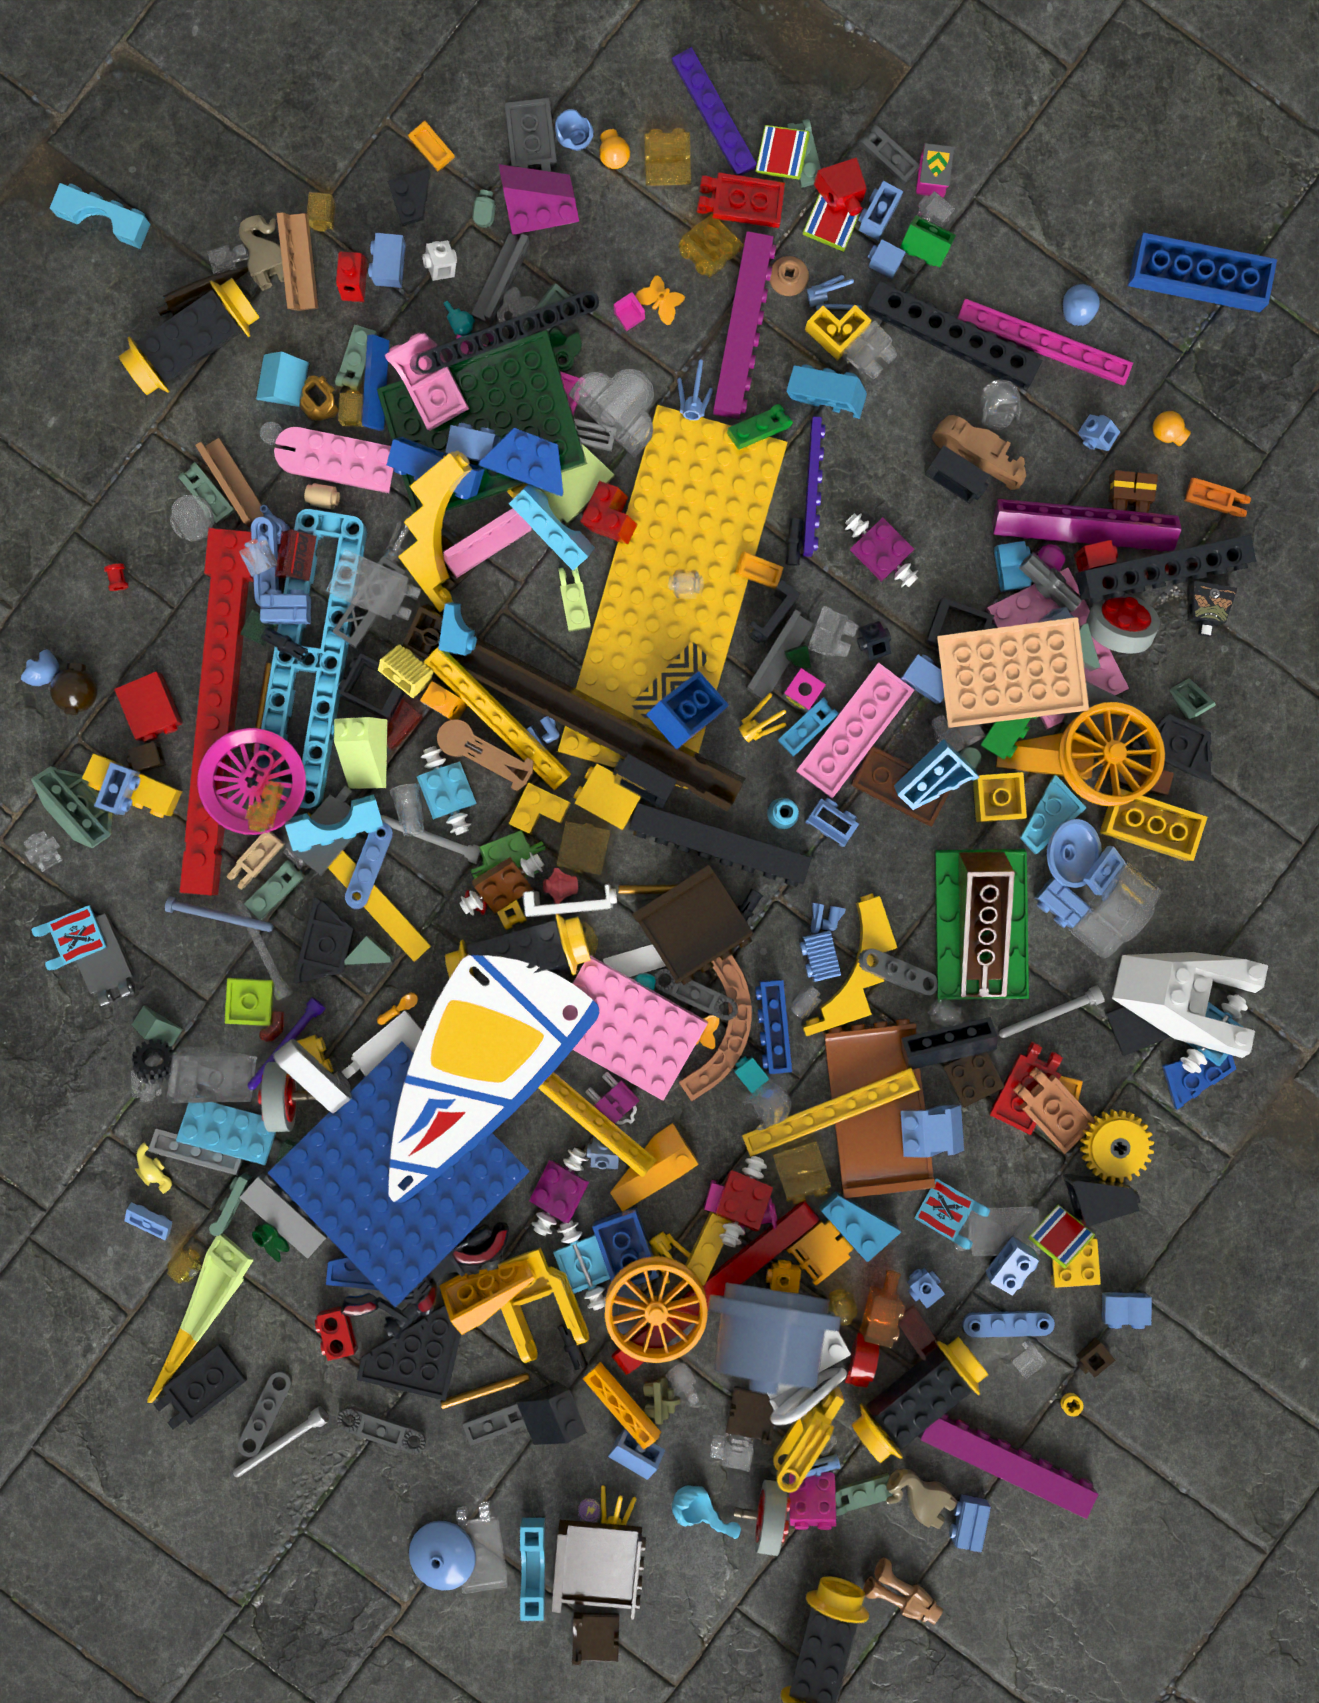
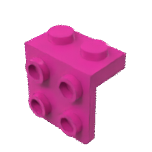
M823 1472L818 1477L815 1475L805 1477L797 1490L789 1492V1497H791L790 1526H795V1529L799 1530L808 1529L809 1526H818V1529L829 1530L832 1529V1526H836L835 1475L832 1472ZM790 1473L789 1484H792L795 1478L793 1473Z

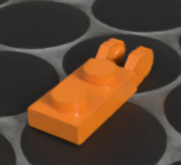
M1197 478L1190 479L1184 499L1186 502L1238 517H1246L1247 511L1232 506L1233 500L1242 504H1250L1251 497L1237 493L1236 490Z

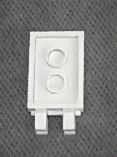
M405 1010L355 1051L351 1058L353 1063L345 1068L342 1073L348 1079L360 1069L367 1076L400 1042H403L415 1053L423 1030Z

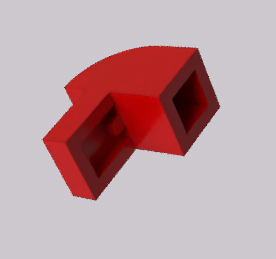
M857 1333L852 1346L851 1363L847 1370L845 1383L867 1388L869 1382L873 1381L879 1357L880 1338Z

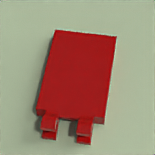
M719 172L717 178L702 176L699 192H712L711 198L699 196L697 212L701 214L713 212L712 218L779 228L785 183Z
M1034 1042L1030 1043L1026 1056L1019 1053L1003 1084L1005 1088L1000 1090L989 1112L990 1116L1029 1135L1032 1134L1036 1123L1020 1107L1024 1100L1013 1089L1020 1083L1030 1092L1039 1083L1029 1074L1035 1067L1042 1071L1047 1078L1054 1075L1059 1080L1061 1074L1056 1070L1063 1057L1053 1051L1047 1063L1038 1059L1037 1057L1042 1047Z

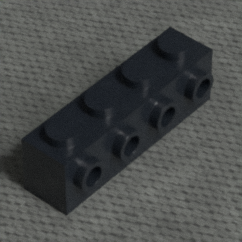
M991 1017L903 1037L901 1038V1051L907 1069L912 1068L913 1070L997 1050L998 1035Z

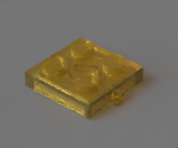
M566 821L556 866L574 869V872L583 873L584 871L601 875L610 830L593 827V824L584 823L582 825Z

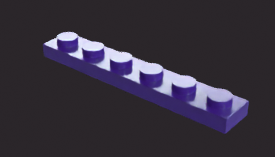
M692 47L672 57L674 67L734 174L742 176L755 169L757 163Z
M812 417L810 428L802 556L811 557L813 551H817L818 537H814L815 528H819L820 515L816 514V506H820L821 492H817L818 483H822L823 473L819 469V461H823L824 447H820V439L825 437V425L821 424L822 417Z

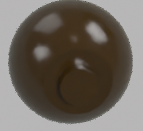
M67 663V670L58 672L51 681V698L60 709L64 710L65 714L78 715L79 712L89 709L97 698L98 688L96 681L92 675L86 672V665Z

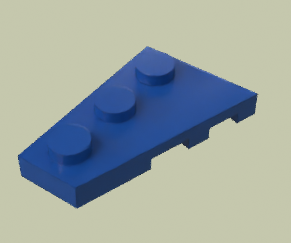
M1229 1054L1219 1067L1206 1058L1207 1064L1199 1065L1200 1073H1190L1182 1066L1183 1062L1181 1060L1162 1065L1174 1109H1180L1187 1101L1197 1097L1203 1090L1212 1084H1216L1236 1070L1233 1056Z
M347 1256L329 1260L326 1285L378 1290Z

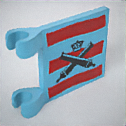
M91 905L32 928L34 937H41L51 932L60 957L45 963L47 970H56L66 964L107 948Z
M936 1178L935 1188H930L915 1219L962 1248L970 1249L973 1242L959 1233L972 1210L981 1216L987 1217L990 1209Z

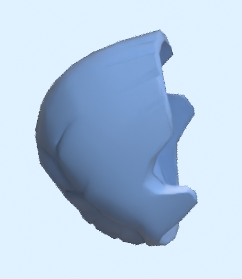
M565 110L556 119V138L562 146L578 151L589 145L593 138V127L588 119L582 117L577 110Z
M1084 284L1071 287L1063 298L1064 317L1067 322L1075 326L1088 324L1095 317L1100 306L1099 296L1095 289Z
M49 649L39 653L38 661L32 659L27 661L26 669L21 675L23 682L32 686H42L50 683L54 676L60 672L58 661Z

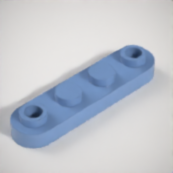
M268 516L256 518L251 525L254 596L259 606L261 594H266L267 590H279L276 524ZM263 524L268 526V531L263 529Z
M382 822L383 826H380L378 829L384 830L386 834L383 837H379L377 835L378 830L370 832L345 893L346 903L353 909L363 908L370 897L393 836L392 829L387 823ZM354 893L361 895L358 901L353 900L352 895Z
M1045 1311L973 1312L967 1314L962 1320L963 1330L967 1335L975 1338L1046 1336L1053 1331L1055 1326L1054 1319ZM1042 1321L1047 1322V1325L1044 1328L1040 1327V1323ZM973 1323H978L977 1329H971Z

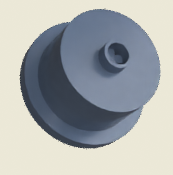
M726 1283L724 1296L710 1295L708 1310L721 1313L714 1370L750 1379L749 1390L777 1394L779 1384L816 1388L825 1330L839 1331L841 1316L828 1314V1299Z

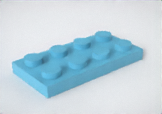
M190 1097L176 1141L266 1165L276 1132H268L266 1130L261 1115Z

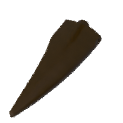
M247 266L240 267L180 287L163 295L166 303L156 309L160 316L169 312L175 316L211 290L217 294L209 281L212 280L221 286L231 278L236 281L249 270Z

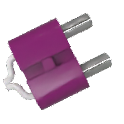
M606 1072L602 1078L612 1088L601 1098L591 1087L585 1093L595 1103L593 1106L614 1124L622 1125L626 1122L631 1124L635 1121L634 1115L637 1111L635 1105L639 1102V1099L622 1080L617 1082ZM633 1108V1112L630 1115L631 1120L619 1121L625 1113Z

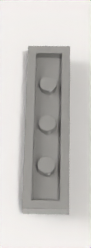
M155 1129L148 1149L149 1152L238 1176L243 1159L177 1142V1134Z

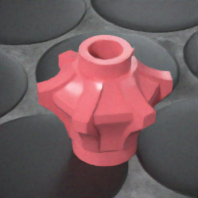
M554 868L552 875L544 880L543 890L544 893H549L555 904H560L564 898L571 896V894H577L578 880L576 876L567 875L559 868Z

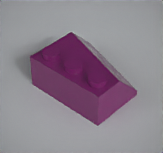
M498 164L512 235L579 222L570 175Z

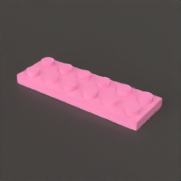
M878 663L796 772L830 798H833L914 692V689Z

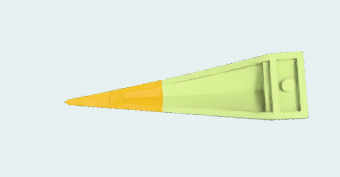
M225 1234L216 1236L206 1252L188 1309L147 1403H152L162 1391V1388L167 1384L243 1282V1276L254 1260Z

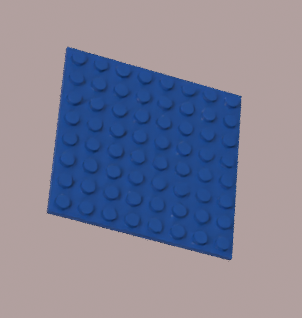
M400 1042L351 1091L352 1099L335 1113L329 1112L268 1172L279 1186L394 1307L530 1172L491 1133L488 1137H484L477 1143L478 1146L472 1151L469 1150L463 1155L459 1162L454 1166H450L440 1177L403 1203H396L390 1198L389 1170L394 1127L404 1083L414 1055L403 1042ZM410 1175L406 1176L397 1186L404 1191L413 1182V1177Z

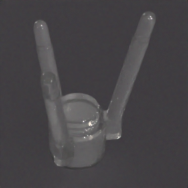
M400 521L397 522L383 555L397 566L400 563L403 564L398 556L404 550L399 546L409 531L406 525L394 544L402 525Z

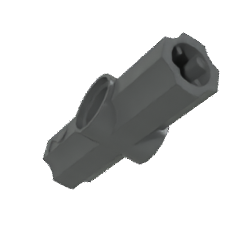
M1034 552L1029 554L1019 565V569L1035 583L1037 590L1044 597L1051 598L1061 608L1066 607L1069 613L1073 612L1082 602L1080 595L1066 583L1064 576L1057 569H1051Z

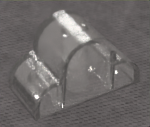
M625 369L618 372L612 379L599 372L587 373L575 383L568 395L635 458L649 443L653 434V424L646 412L654 398V389L650 379L641 371Z
M1125 860L1124 865L1103 894L1096 895L1088 904L1090 909L1073 928L1069 927L1068 931L1098 956L1105 959L1112 955L1123 942H1128L1145 927L1155 912L1154 905L1160 898L1162 889Z
M178 1047L177 1051L172 1054L166 1100L171 1103L251 1101L253 1090L248 1088V1083L255 1075L257 1056L202 1047Z

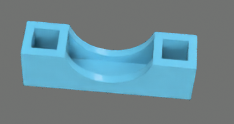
M60 183L50 206V209L57 217L75 224H79L83 219L91 215L106 216L111 219L113 234L118 240L141 249L150 227V223L145 218L143 212L134 208L131 211L125 209L122 204L114 200L107 202L103 200V197L94 192L84 193L81 188L73 184L66 186Z
M528 484L509 503L572 570L587 559L594 550V545L580 531L567 528L556 518L549 507L548 497L539 488Z
M374 795L352 800L347 816L340 822L332 825L317 823L307 813L292 817L288 822H285L292 849L299 852L307 851L313 845L331 844L334 842V839L341 837L343 839L353 838L357 835L356 833L362 831L366 833L374 832L380 826H383Z
M522 1518L520 1526L522 1561L520 1621H543L545 1614V1518Z

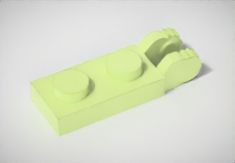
M578 567L572 570L575 583L568 585L564 568H558L562 585L560 589L569 632L591 628L583 583L580 582Z

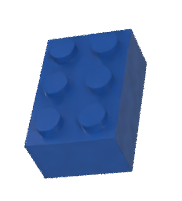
M698 671L660 700L646 715L677 750L712 722L729 705L702 673Z
M637 1206L593 1222L592 1228L611 1282L617 1273L628 1264L642 1258L654 1257ZM659 1270L648 1271L649 1279L658 1278ZM639 1273L629 1280L634 1285L646 1282L645 1273ZM624 1283L618 1291L629 1287Z

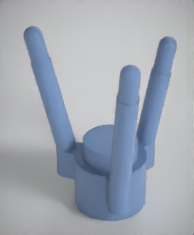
M840 275L819 285L811 286V288L807 289L810 307L816 306L817 311L822 305L826 309L850 310L854 305L824 304V301H828L827 292L852 284L854 280L849 279L836 283L844 279V275ZM856 305L860 310L862 309L861 305Z
M702 359L698 362L693 396L688 397L686 401L682 379H677L680 413H683V416L688 420H698L704 417L706 406L713 392V388H709L703 403L698 397L703 366Z

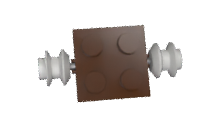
M530 852L529 859L521 858L520 864L522 867L519 868L513 859L509 857L472 880L471 882L478 891V894L470 890L468 898L461 896L462 901L459 904L466 914L471 913L473 916L474 909L479 908L483 910V902L485 901L491 910L497 913L524 896V892L532 891L533 888L525 875L534 877V871L537 869L543 872L541 867L544 866V863L539 855L535 854L533 856Z

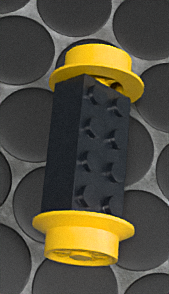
M232 278L221 286L212 280L209 281L222 299V303L214 291L211 290L137 342L130 336L128 337L130 348L119 355V359L146 395H149L157 388L169 393L170 390L166 383H169L242 333L233 318L236 319L246 335L250 337L249 325L260 317Z
M556 913L557 923L556 921H551L468 946L464 940H460L458 951L445 954L449 978L461 960L471 955L519 960L529 963L526 967L529 969L538 966L539 968L534 973L548 970L556 974L571 969L572 974L575 975L578 964L591 960L579 916L565 920L559 913ZM470 967L469 973L482 986H488L489 979L477 967Z
M959 1337L949 1345L937 1341L936 1343L943 1353L937 1347L866 1406L863 1403L860 1404L862 1416L851 1425L866 1448L880 1463L891 1454L900 1459L903 1458L900 1450L972 1392L970 1387L977 1395H980L978 1383L989 1374Z
M826 1576L820 1579L818 1590H812L807 1593L806 1601L812 1609L792 1685L781 1690L780 1696L784 1703H838L858 1623L865 1622L869 1618V1612L862 1606L865 1592L856 1584L841 1578Z

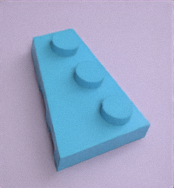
M1053 775L1020 836V839L1034 854L1040 852L1048 844L1053 831L1059 824L1066 820L1075 819L1086 809L1083 803L1056 775Z

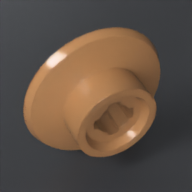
M785 256L772 264L769 282L777 293L784 296H794L805 289L809 280V272L803 261L793 256ZM785 272H793L794 275L793 277L785 276Z

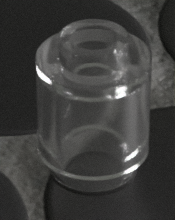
M812 985L809 988L804 986L791 1001L792 1005L789 1009L803 1020L806 1016L809 1017L822 1001L819 997L821 993Z

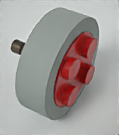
M1125 593L1124 596L1111 598L1110 594L1103 595L1104 600L1093 603L1086 623H1088L1091 636L1098 643L1110 649L1111 653L1115 651L1139 653L1151 646L1160 627V619L1154 608L1147 602Z
M268 1062L262 1075V1090L258 1092L259 1104H262V1119L268 1132L291 1131L295 1123L297 1101L317 1099L308 1091H297L296 1080L277 1062Z
M764 1480L757 1510L734 1508V1517L756 1520L755 1552L778 1556L781 1544L784 1543L785 1535L788 1534L789 1521L785 1519L791 1504V1497H787V1492L779 1487L777 1481Z

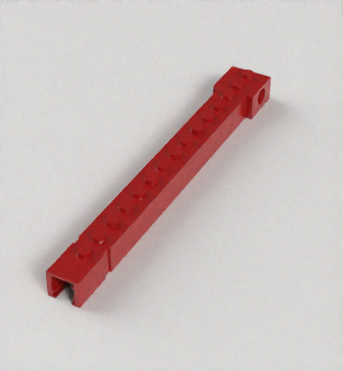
M209 528L204 573L211 579L185 833L186 850L183 853L180 893L218 895L222 862L221 846H223L225 827L221 826L209 815L201 801L198 791V772L202 759L208 749L218 739L235 730L249 582H254L251 532ZM227 754L221 762L231 767L232 759ZM219 766L216 776L230 777V772ZM215 780L216 790L229 787V782ZM228 792L219 794L228 799Z

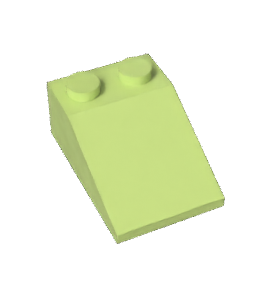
M372 717L334 719V743L349 789L386 788L387 719Z

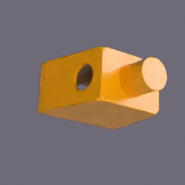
M433 681L420 699V702L449 720H459L468 706L462 699Z

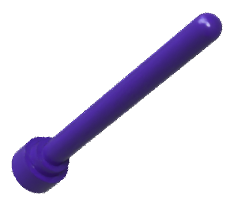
M311 997L306 1004L307 1007L304 1015L248 1083L250 1090L256 1089L261 1083L266 1064L268 1062H276L273 1054L291 1039L295 1040L313 1017L316 1018L317 1015H321L326 1009L324 1005Z

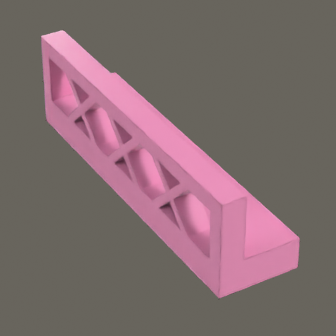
M512 508L444 551V561L454 576L458 578L530 532L532 528Z

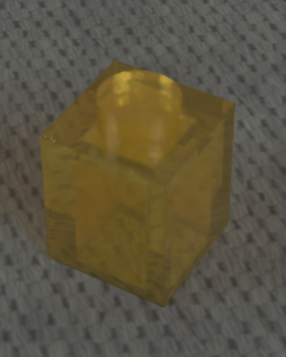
M309 192L307 214L309 225L314 230L326 231L327 229H333L335 201L332 194Z
M348 390L346 393H340L338 421L342 426L364 427L362 426L364 396L359 391Z

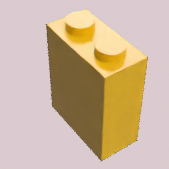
M596 764L595 767L590 766L584 777L587 779L584 787L579 786L573 797L577 799L575 804L623 830L641 797L614 783L616 776L610 770L599 764Z

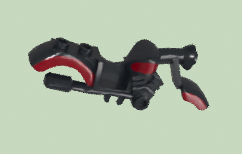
M499 1222L494 1226L493 1231H491L489 1225L484 1224L471 1231L402 1300V1303H410L403 1310L394 1307L381 1297L377 1298L371 1293H366L360 1296H347L342 1303L341 1314L359 1317L371 1314L380 1308L391 1315L385 1317L387 1323L384 1324V1328L389 1337L393 1336L397 1340L402 1330L419 1315L427 1316L431 1314L437 1298V1283L443 1275L458 1272L462 1277L465 1273H473L479 1270L483 1264L489 1261L494 1262L502 1257V1250L508 1239V1224Z

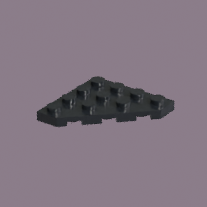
M441 1306L431 1314L404 1329L397 1340L392 1337L364 1354L361 1359L357 1380L446 1401L462 1335L451 1323L446 1306Z

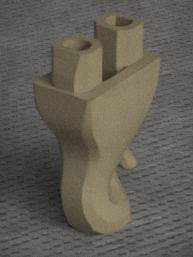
M254 215L240 223L239 235L249 250L247 263L249 273L261 290L264 291L273 286L269 278L272 275L277 274L279 280L284 282L281 247L273 241L254 235L258 230L263 234L272 233L276 227V219H271L270 223L267 224L264 217Z
M910 1469L895 1470L889 1477L886 1485L888 1492L893 1495L888 1497L886 1502L888 1504L899 1502L903 1497L902 1488L907 1485L908 1504L916 1519L928 1528L933 1526L940 1529L945 1520L940 1512L944 1507L950 1511L953 1510L958 1503L955 1497L940 1482H924Z

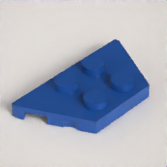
M513 428L478 463L479 466L560 497L563 496L558 445L527 432Z

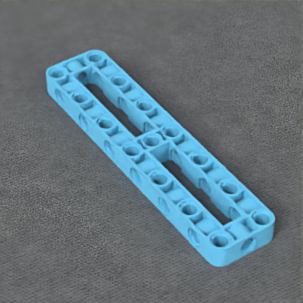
M304 509L296 517L284 594H290V590H304V594L309 595L310 586L314 582L317 564L316 550L318 540H321L323 536L339 538L321 649L301 645L303 629L306 628V624H278L277 632L279 634L287 635L292 638L293 642L307 648L308 653L303 655L307 657L313 654L315 660L311 665H306L305 659L300 662L294 657L290 661L284 662L282 658L284 653L279 652L277 647L274 648L261 729L273 732L287 741L288 735L286 731L288 719L292 715L296 673H299V671L317 673L302 758L306 774L305 795L312 791L315 799L312 803L308 804L305 801L304 795L299 808L305 809L318 808L324 798L334 737V719H337L340 701V690H338V687L344 677L349 646L348 642L332 631L337 625L334 622L335 616L344 614L357 595L367 537V528L359 518L312 509ZM308 518H314V524L311 527H305V521ZM358 525L359 531L354 535L349 534L350 527ZM297 533L308 538V543H305L307 551L304 553L300 552L305 554L306 557L300 554L297 556L307 563L306 570L302 572V578H300V574L296 576L297 572H295V575L293 572L291 573ZM299 535L297 545L299 542H303L302 537H300ZM302 544L300 545L301 550L305 549L304 545ZM295 554L294 565H295V562H296V561H301V560L296 559V554ZM344 570H352V575L349 579H342V572ZM352 612L347 619L353 618ZM352 622L344 623L339 631L350 637ZM336 658V667L328 669V660ZM283 695L285 702L282 706L277 707L275 700L278 696ZM328 702L330 705L329 711L321 714L320 706ZM260 744V751L267 752L268 746ZM316 747L322 749V755L318 759H314L312 755ZM274 750L272 753L276 760L282 756L277 750ZM267 755L262 756L259 759L260 767L266 768L269 766L270 758ZM281 764L273 769L270 774L280 772ZM257 776L253 778L252 786L258 785L259 782L256 781ZM279 777L268 780L272 782L289 783L281 781ZM269 786V788L287 798L290 797L292 788ZM270 793L268 794L274 804H286L285 801ZM261 795L262 801L266 802V800Z

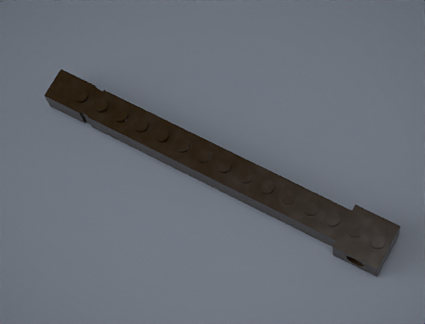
M429 604L420 606L402 647L409 649L412 653L426 660L439 646L444 612H439L437 608ZM476 637V646L472 653L461 655L448 652L475 679L625 758L629 754L677 780L676 784L678 786L692 790V793L726 811L732 807L746 780L745 777L710 759L707 760L701 757V754L684 745L676 750L663 734Z

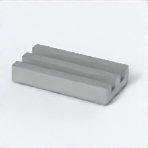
M574 419L576 426L610 433V436L577 429L579 436L608 442V444L580 438L581 444L612 452L616 433L615 427Z

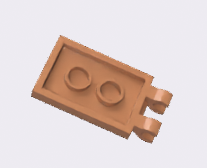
M1035 1067L1029 1074L1039 1084L1030 1092L1020 1083L1013 1090L1024 1100L1020 1105L1024 1112L1066 1154L1085 1135L1083 1130L1089 1131L1090 1127L1087 1123L1094 1124L1096 1121L1054 1075L1047 1078L1042 1071Z

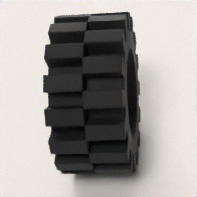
M153 1039L149 1040V1044H146L145 1041L142 1042V1048L137 1046L135 1048L136 1052L132 1054L133 1070L135 1075L137 1074V1078L139 1080L143 1078L144 1083L150 1080L151 1084H155V1080L162 1083L163 1077L168 1080L170 1074L173 1075L175 1072L174 1068H176L175 1052H173L172 1046L169 1047L166 1041L162 1045L159 1039H157V1043H154ZM150 1057H161L163 1059L162 1064L155 1067L145 1064V1061Z

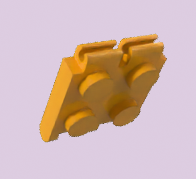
M830 1220L826 1223L818 1222L786 1249L789 1254L792 1253L798 1260L800 1268L802 1270L805 1269L811 1276L815 1286L850 1259L849 1253L854 1249L843 1235L836 1239L841 1232ZM798 1249L806 1260L803 1261L795 1250ZM809 1265H810V1266L815 1270V1272L818 1274L817 1277H816V1275L812 1272V1270L808 1267Z

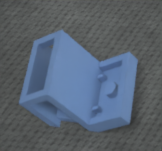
M938 1105L927 1110L901 1111L904 1157H932L944 1151H948V1155H955L964 1151L961 1105Z

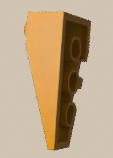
M1063 733L1016 741L1014 745L1017 746V749L1012 757L1006 756L1003 760L997 756L996 767L1064 777L1059 763V745ZM1077 733V734H1079V735H1081V736H1083V737H1086V738H1088V739H1090V740L1093 741V738H1092L1091 735H1089V734H1083V733ZM1072 740V754L1094 753V749ZM1094 758L1072 759L1079 775L1092 767L1094 763ZM1092 770L1081 778L1083 780L1092 778Z
M673 1123L655 1134L644 1148L657 1160L644 1177H641L630 1167L611 1190L610 1194L622 1211H625L699 1165L697 1158Z
M526 1259L504 1264L498 1269L490 1271L482 1269L477 1274L468 1275L465 1273L462 1277L458 1275L439 1285L451 1323L461 1334H464L484 1323L535 1278Z

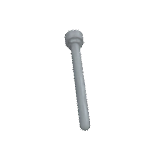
M385 815L380 816L382 822L387 823L391 828L463 854L471 863L477 864L481 857L480 846L478 845L465 846Z
M1097 985L1093 986L1085 992L1084 996L1003 1028L999 1031V1035L1002 1038H1006L1088 1003L1090 1005L1101 1004L1105 1002L1103 994Z
M321 1406L312 1410L306 1421L235 1468L233 1475L240 1477L310 1428L325 1425L329 1422L326 1411Z

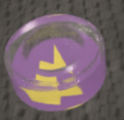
M589 1498L579 1504L578 1517L581 1521L595 1523L599 1519L601 1507L596 1500Z

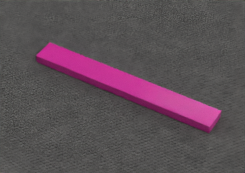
M968 299L964 300L957 319L963 322L974 323L978 327L977 329L983 332L989 331L996 334L1002 340L1013 342L1018 346L1122 386L1126 384L1133 362Z

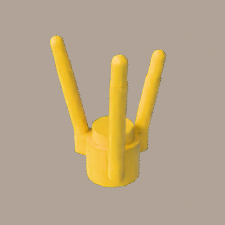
M769 693L746 718L741 720L743 725L739 727V730L747 742L753 739L756 741L760 737L786 726V723H781L762 731L763 727L784 715L786 710L776 713L760 724L756 719L751 721L772 697V693Z
M662 1231L649 1241L654 1256L660 1257V1255L664 1254L666 1258L673 1259L668 1252L672 1248L671 1243L687 1258L690 1257L691 1253L674 1240L670 1233L666 1235ZM669 1277L667 1278L666 1283H670Z
M602 1485L601 1523L626 1525L636 1502V1497L632 1498L624 1518L621 1520L619 1514L623 1497L621 1495L618 1496L614 1516H609L607 1519L605 1486Z

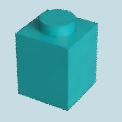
M744 1056L735 1063L736 1068L734 1072L751 1093L769 1080V1077L752 1056L749 1058Z

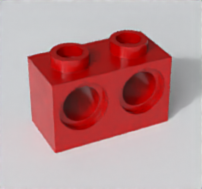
M341 1306L320 1311L316 1316L317 1319H315V1328L317 1333H321L322 1341L320 1342L322 1354L326 1355L327 1361L354 1355L358 1350L350 1316L341 1314ZM332 1317L336 1319L338 1325L336 1327L330 1326L327 1318ZM333 1340L341 1341L343 1348H335Z

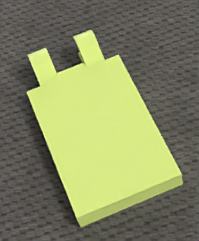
M583 444L582 447L587 464L561 473L563 496L560 497L540 489L548 497V504L553 514L560 522L564 521L567 525L589 504L598 482L609 483L614 478V474Z

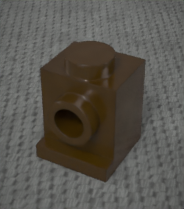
M1096 1337L1076 1355L1080 1360L1076 1364L1085 1374L1090 1372L1094 1378L1116 1361ZM1095 1354V1358L1093 1360H1088Z

